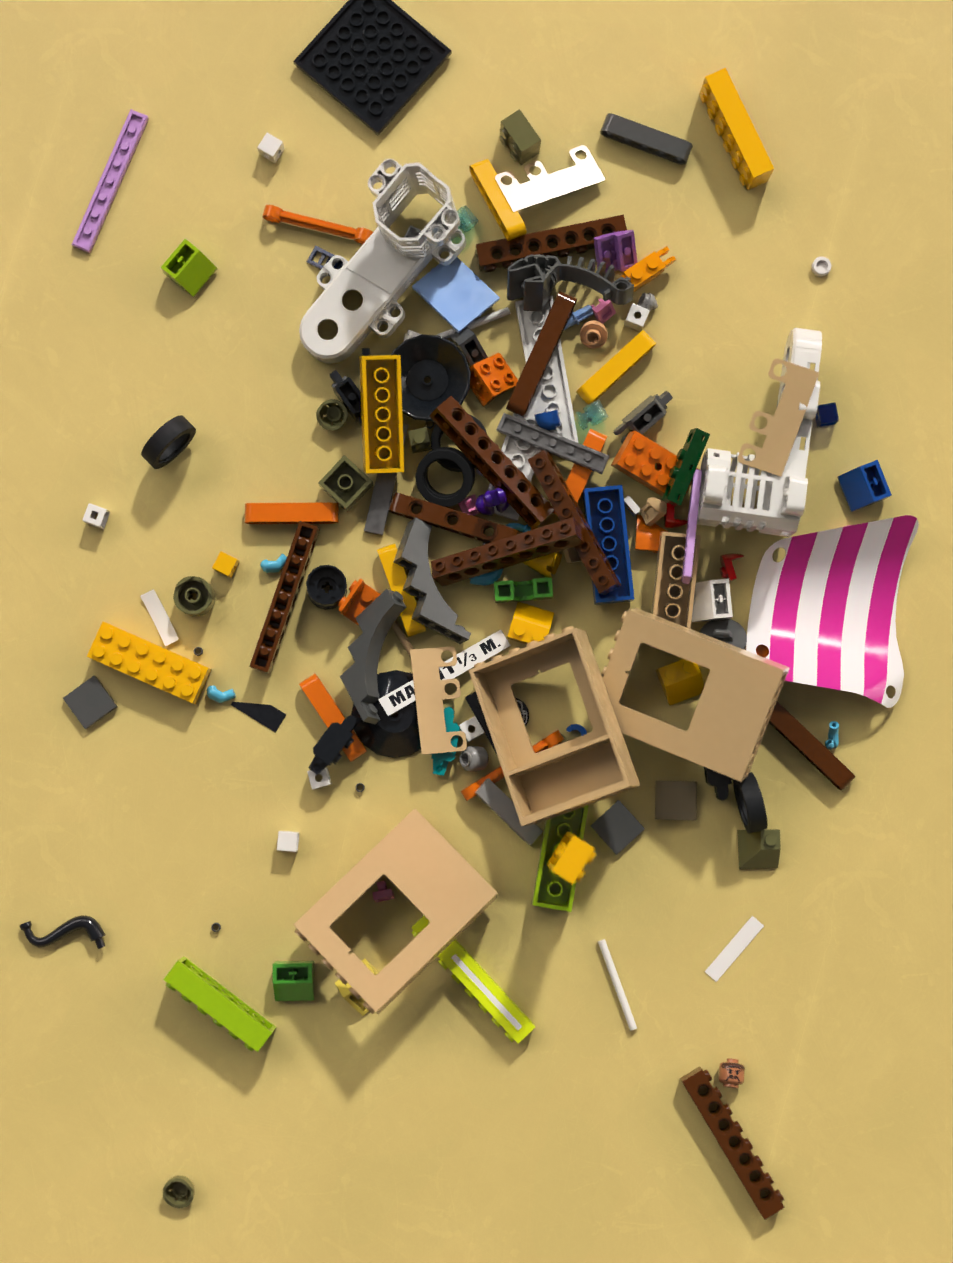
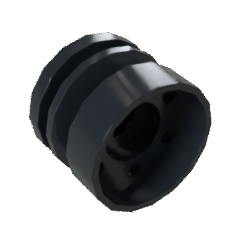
M320 565L308 575L306 582L309 599L316 607L324 610L335 609L338 607V603L343 596L346 597V578L337 567ZM326 585H329L330 589H332L328 593H325V590L322 589L326 588Z

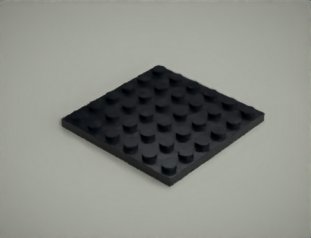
M348 0L293 62L302 72L374 133L379 135L452 54V51L392 0Z

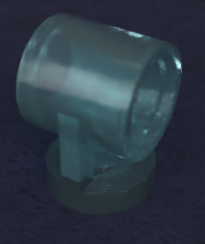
M466 205L457 210L460 219L458 229H462L464 233L478 223V219Z
M600 400L584 407L585 413L581 414L580 411L575 413V417L582 430L588 428V423L594 426L608 418Z

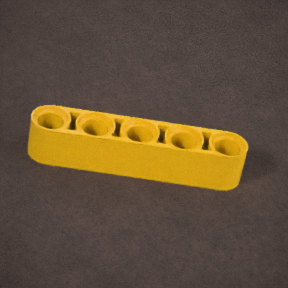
M485 159L470 165L471 176L505 238L510 241L527 233L526 226L518 211L513 212L495 180L497 173L490 161Z
M642 330L589 378L576 393L589 406L592 405L650 352L656 343Z
M395 543L377 549L391 590L397 591L403 596L406 608L400 613L408 637L425 632V626L412 619L417 603L414 596L403 591L407 575L404 567L393 562L398 551Z

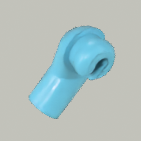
M282 553L276 561L265 559L261 562L260 566L264 572L277 573L284 567L287 557Z
M214 685L207 688V696L218 703L236 698L233 689L221 692Z
M832 721L829 724L828 740L825 741V746L829 750L837 748L839 745V723L836 721Z

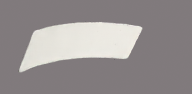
M155 590L141 595V599L164 645L167 646L177 641L179 638Z

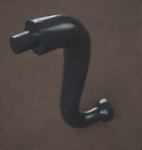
M76 916L41 938L33 934L31 921L19 925L20 929L24 931L27 940L37 947L48 946L79 929H84L87 932L90 941L95 940L98 949L105 947L102 937L106 935L100 924L90 916Z

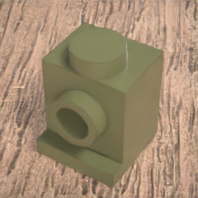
M427 427L408 431L413 454L431 450Z

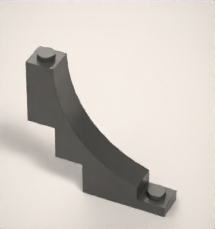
M414 518L406 526L393 561L409 570L403 591L418 598L412 619L461 644L469 640L471 633L466 631L463 626L455 625L458 615L449 607L439 593L430 570L428 542L432 526L423 520Z
M386 589L355 618L363 633L348 647L355 663L340 676L363 722L372 724L380 721L377 709L373 704L380 698L377 684V669L381 648L392 624L406 608L403 596L399 592Z

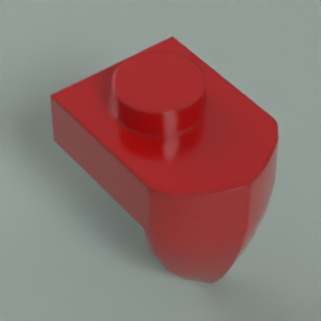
M666 503L667 511L664 515V527L675 528L687 524L688 521L674 519L675 506Z
M730 553L720 556L722 565L720 573L723 579H729L730 582L737 578L732 561L745 557L744 555Z

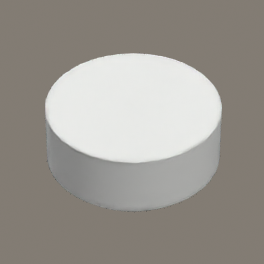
M826 257L816 258L811 266L812 272L818 277L826 276L831 270L830 260Z

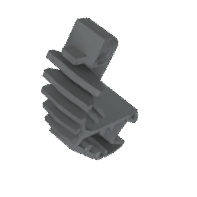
M532 254L524 259L521 258L508 267L507 300L512 301L524 297V311H543L554 286L562 280L575 282L603 295L605 302L611 300L617 305H625L633 300L634 285L629 277H620L614 281L615 267L610 265L606 272V263L603 261L599 264L595 273V259H591L588 268L585 269L583 257L579 258L578 264L575 266L572 265V256H568L567 264H561L557 256Z

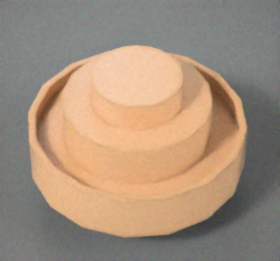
M588 321L582 326L580 340L586 347L592 349L600 348L607 341L608 331L601 322Z

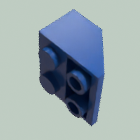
M878 460L857 467L837 477L851 512L885 500L892 495Z

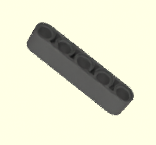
M611 113L606 115L600 131L603 136L682 165L687 163L693 147L686 140Z

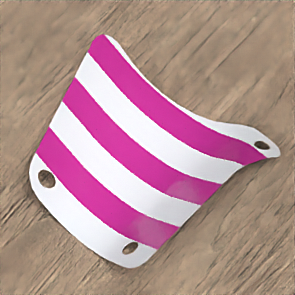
M904 515L781 539L771 545L762 557L754 584L748 619L746 651L757 655L756 647L763 644L767 646L769 655L765 658L790 667L785 681L853 692L868 697L887 708L893 707L900 698L904 679L903 664L896 638L897 594L902 568L918 530L919 523L917 518L912 515ZM777 548H784L786 551V556L781 562H775L772 558L773 552ZM890 685L896 689L895 695L891 699L886 694V689Z

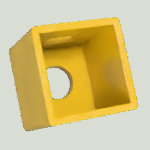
M220 551L212 569L232 578L240 561Z

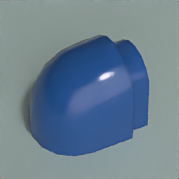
M558 410L534 415L540 428L552 431L557 430V427H561Z

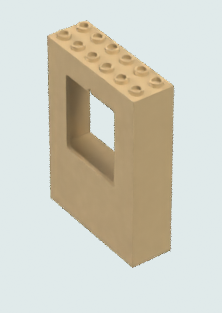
M634 608L628 609L627 612L625 611L621 618L623 623L621 630L617 631L614 638L616 644L608 654L609 663L603 668L601 673L621 732L742 782L749 775L790 667L641 609ZM641 643L648 644L710 670L687 731L620 704L630 675L626 672H631Z
M570 626L562 629V633L555 635V633L549 634L544 637L543 641L529 642L526 644L527 647L523 649L514 648L509 651L508 655L494 656L491 658L492 661L488 663L479 662L474 665L473 669L469 670L521 826H530L640 786L586 631ZM570 663L593 731L535 753L512 685L538 675V670L543 673Z
M414 809L294 924L297 928L294 932L304 942L306 940L310 942L308 947L317 956L321 954L324 957L321 961L331 971L334 968L338 973L335 975L344 985L349 983L352 986L349 990L358 1000L361 997L365 1000L363 1005L371 1014L376 1012L379 1015L497 899L498 893ZM386 875L430 923L377 975H374L354 953L349 954L350 948L332 931L330 926L380 877Z

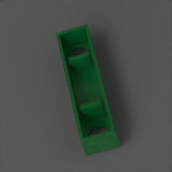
M698 428L690 430L683 449L681 448L677 454L676 459L678 461L676 466H673L669 473L671 478L661 499L662 501L673 506H681L709 439V433Z

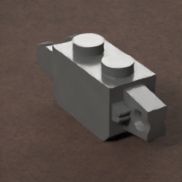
M667 391L660 396L658 394L649 396L622 419L623 423L613 433L619 435L626 428L630 432L645 433L667 413L666 409L668 407L666 404L673 397ZM628 433L621 439L622 444L625 438L627 437Z

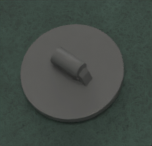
M712 620L706 623L700 630L702 634L738 648L745 649L746 632L734 620Z

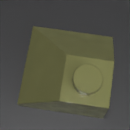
M765 829L753 833H748L746 830H737L739 869L778 868L781 850L779 829Z

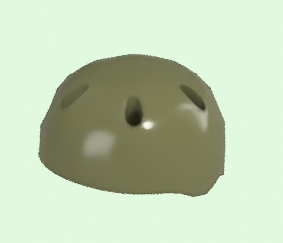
M330 399L319 406L316 418L321 427L333 431L344 425L348 418V411L342 402Z
M174 1176L163 1187V1198L172 1207L183 1208L190 1205L193 1200L194 1185L185 1176Z

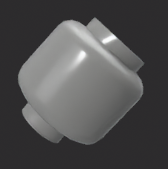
M469 746L460 754V763L466 771H482L488 764V754L483 747Z

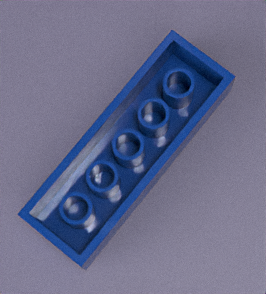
M622 485L585 488L582 492L585 519L621 584L620 587L603 595L599 594L592 581L594 605L631 602L634 600L623 487Z

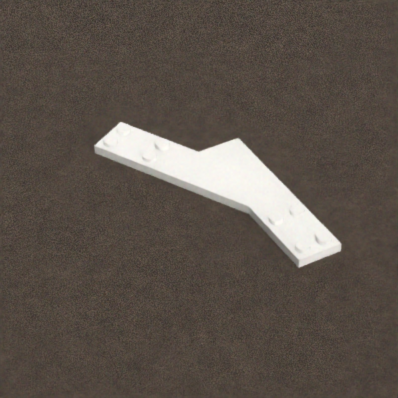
M553 296L549 297L543 311H524V300L515 302L525 363L554 303ZM559 340L525 416L522 417L513 413V417L538 426L535 414L558 410L561 427H557V430L550 432L579 443L562 346ZM506 435L501 451L511 459L512 463L531 483L534 471L528 459L541 452V449ZM491 483L488 488L489 491L495 489ZM511 505L502 513H499L496 506H494V514L518 521L520 515Z

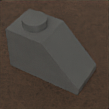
M468 327L460 333L456 331L450 336L453 343L466 356L470 367L488 358L476 335Z

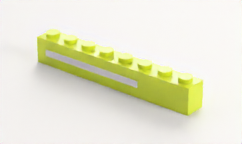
M424 915L411 927L413 929L411 933L414 937L430 923ZM456 939L438 956L440 959L438 961L445 970L447 968L453 973L451 975L458 984L463 983L466 987L465 992L472 999L475 997L480 1002L478 1006L485 1013L488 1011L493 1016L491 1020L497 1027L502 1026L506 1030L504 1034L511 1042L515 1040L517 1043H520L535 1028L534 1023Z

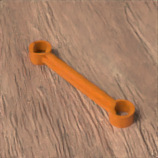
M265 205L262 216L270 222H284L352 239L362 245L373 233V231L359 227L355 229L283 211V209L274 205Z
M557 730L532 747L534 752L538 753L563 741L564 738L560 731ZM498 767L463 789L461 793L466 801L476 796L475 791L487 778L494 784L503 779L505 776L502 767Z

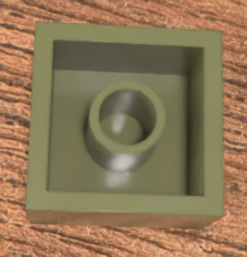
M520 109L501 121L499 138L502 144L508 146L511 150L510 155L514 161L518 160L520 165L540 153L541 139Z
M345 455L318 482L319 486L347 512L374 485L373 481Z

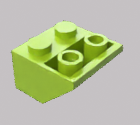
M184 239L161 266V269L166 276L194 297L217 270V267L199 249Z

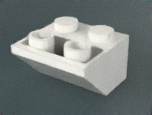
M729 579L709 580L695 584L691 622L723 620L733 617Z

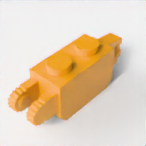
M664 247L657 253L654 251L623 272L621 277L631 278V283L634 285L633 292L661 275L666 267L676 261L674 256L669 257L664 262L660 259V257L668 253V247Z

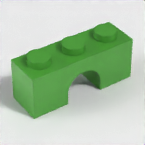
M552 577L537 578L529 581L494 582L495 603L552 599Z

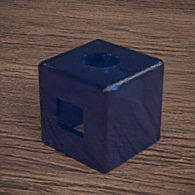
M836 403L818 405L815 416L817 427L835 425L839 421Z

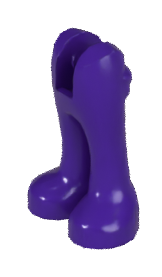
M501 488L488 490L484 495H480L476 499L477 510L487 516L494 514V506H496L499 513H502L510 505L506 501L504 490Z

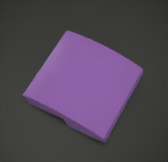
M633 230L618 231L593 238L597 269L602 261L606 263V272L610 265L615 267V271L623 272L638 263Z

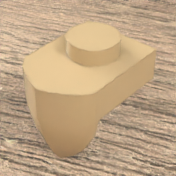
M655 497L648 498L647 504L640 509V513L648 526L655 524L667 511L666 502Z

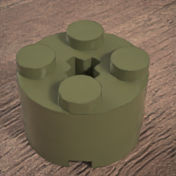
M188 576L177 583L173 599L179 610L187 615L197 617L208 613L215 604V592L212 586L204 579ZM192 593L198 594L196 600L191 599L193 597Z

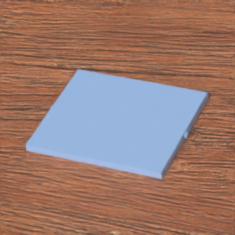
M458 257L450 265L438 264L412 285V288L458 333L500 300V297Z

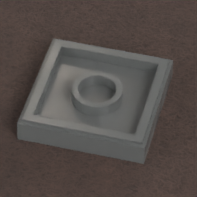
M95 675L63 697L85 729L118 707Z
M619 800L590 825L616 855L645 829Z

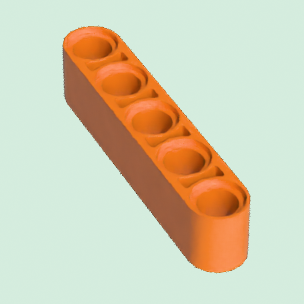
M590 429L583 445L601 452L607 436ZM574 463L566 484L578 503L592 470Z
M338 503L245 504L246 524H299V521L309 524L338 523Z
M315 673L299 683L328 728L332 723L342 724L346 718ZM352 730L354 734L352 737L354 739L353 743L348 749H343L351 762L367 752L354 730Z

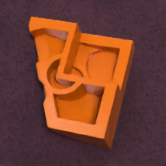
M637 514L635 550L658 553L660 532L668 531L657 524L652 526L646 525L643 517Z

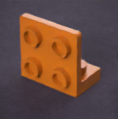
M500 353L479 361L470 367V387L483 407L488 405L497 395L515 387L518 379Z
M361 578L358 582L355 580L351 584L349 595L347 597L343 596L338 603V611L358 626L359 624L355 618L381 595L366 585Z

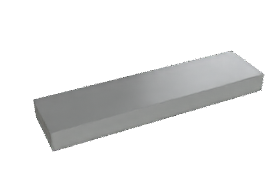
M489 778L475 791V794L528 845L531 846L543 832L536 824L521 826L513 801Z

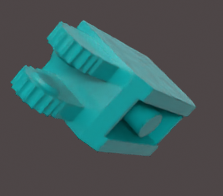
M445 707L444 709L446 732L460 731L458 724L453 723L454 709L452 707ZM459 735L451 738L453 747L457 748ZM456 752L430 754L432 755L431 759H433V774L445 775L448 762L455 759Z

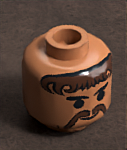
M727 1058V1062L720 1064L719 1081L723 1083L724 1087L738 1088L739 1085L744 1083L745 1067L738 1063V1059Z

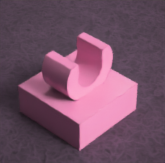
M599 299V304L596 307L591 305L597 321L603 324L616 312L610 300L605 302L603 299Z
M475 494L458 503L463 513L473 516L480 514L476 508L477 497Z
M385 881L377 882L378 891L372 892L376 903L395 899L393 890L387 889Z

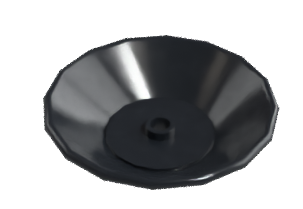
M422 334L406 339L392 351L391 355H401L403 414L415 420L433 421L430 417L431 413L450 396L458 401L460 406L462 405L470 389L471 372L466 356L454 343L441 336ZM426 377L431 378V382L425 383L424 379Z
M398 670L377 674L379 697L382 698L413 680V674ZM377 700L373 705L377 709L380 721L376 724L363 722L353 703L351 715L356 716L358 720L354 731L363 745L377 755L398 758L410 756L421 749L416 700L398 710L397 717L388 716L379 700Z

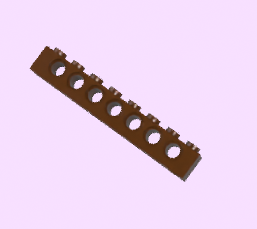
M624 214L529 233L510 241L504 238L476 244L479 269L485 272H493L496 268L500 267L508 269L514 262L532 254L563 258L569 256V253H586L589 249H594L595 246L594 239L588 241L584 238L585 235L590 234L594 238L603 235V231L613 233L627 230ZM572 238L575 240V243L568 244L565 240ZM555 242L557 246L550 248L547 243ZM534 245L537 246L539 250L536 252H532L529 250V247ZM517 249L520 251V254L514 256L510 251ZM499 253L502 257L494 259L492 254Z
M452 396L431 413V419L493 487L504 490L506 501L532 529H535L554 511L550 502L540 494L538 489L530 483L525 475L512 463L511 459L499 449V446L489 438L486 432L479 427Z
M542 450L529 458L528 462L559 520L562 521L574 517L582 526L584 544L575 546V549L599 594L606 595L620 587L621 584L551 454Z
M572 517L431 561L433 579L443 587L584 544L582 526Z
M299 521L249 666L251 668L271 673L320 531L318 526Z
M699 1066L681 1077L680 1080L764 1220L785 1208L782 1204L784 1198L778 1189L775 1191L771 1185L774 1183L768 1172L764 1174L761 1169L764 1166L758 1155L754 1156L752 1154V1144L748 1138L744 1139L741 1132L743 1129L738 1121L733 1122L730 1117L733 1113L728 1104L723 1105L720 1098L723 1097L717 1086L712 1087L710 1081L713 1079L707 1069L703 1071ZM701 1086H707L708 1090L705 1094L701 1095L698 1093V1089ZM711 1103H717L718 1108L715 1111L711 1112L708 1110ZM727 1120V1127L724 1129L719 1128L720 1121ZM737 1137L738 1143L734 1146L729 1145V1140ZM742 1155H748V1160L745 1163L739 1162V1158ZM752 1172L759 1173L758 1178L755 1180H750V1174ZM763 1189L769 1190L766 1197H760V1192Z

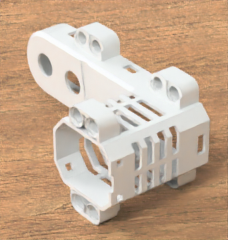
M386 159L380 164L368 180V187L376 197L373 202V209L378 227L349 262L340 255L333 256L318 273L317 282L324 292L303 316L299 328L302 344L317 360L331 364L347 359L371 331L381 338L390 337L405 319V312L396 301L432 258L441 265L447 266L465 248L466 239L462 231L458 229L460 219L450 187L419 162L408 163L402 167L395 160ZM389 167L395 168V171L392 174L386 173V170ZM377 182L383 183L380 189H374V184ZM428 193L443 206L417 238H399L389 229L417 194ZM455 237L462 238L459 244L452 243ZM444 251L450 253L446 259L440 258V254ZM337 262H343V266L340 269H334V265ZM324 277H331L329 283H322V279ZM350 290L360 292L363 297L361 307L354 311L346 309L342 303L344 294ZM398 309L401 311L398 317L391 316L393 310ZM327 319L335 321L338 325L337 335L330 340H324L318 335L319 324ZM382 324L388 325V329L385 332L379 331V327Z
M794 328L789 333L783 360L810 369V363H814V371L819 372L822 349L821 331ZM782 364L781 376H784L786 374V367ZM818 379L807 408L804 404L800 403L799 410L806 411L782 477L761 470V476H759L760 469L738 461V452L731 454L730 451L707 448L703 454L700 466L702 477L697 524L713 527L723 525V528L733 526L735 530L747 528L749 532L759 530V533L790 537L797 532L806 501L808 479L805 478L812 420L816 416L820 391V381ZM780 382L777 406L786 384ZM801 437H806L804 450H799ZM749 454L748 456H743L746 461H752L755 455ZM734 487L732 506H730L732 489ZM744 489H746L745 504H744V507H742V505H743V497H744ZM756 491H759V492H758V500H757V508L754 509L755 498H756Z

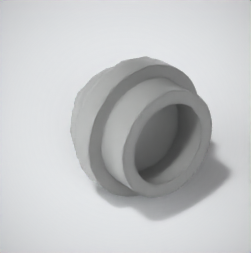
M643 293L639 298L638 306L650 311L658 308L653 294Z

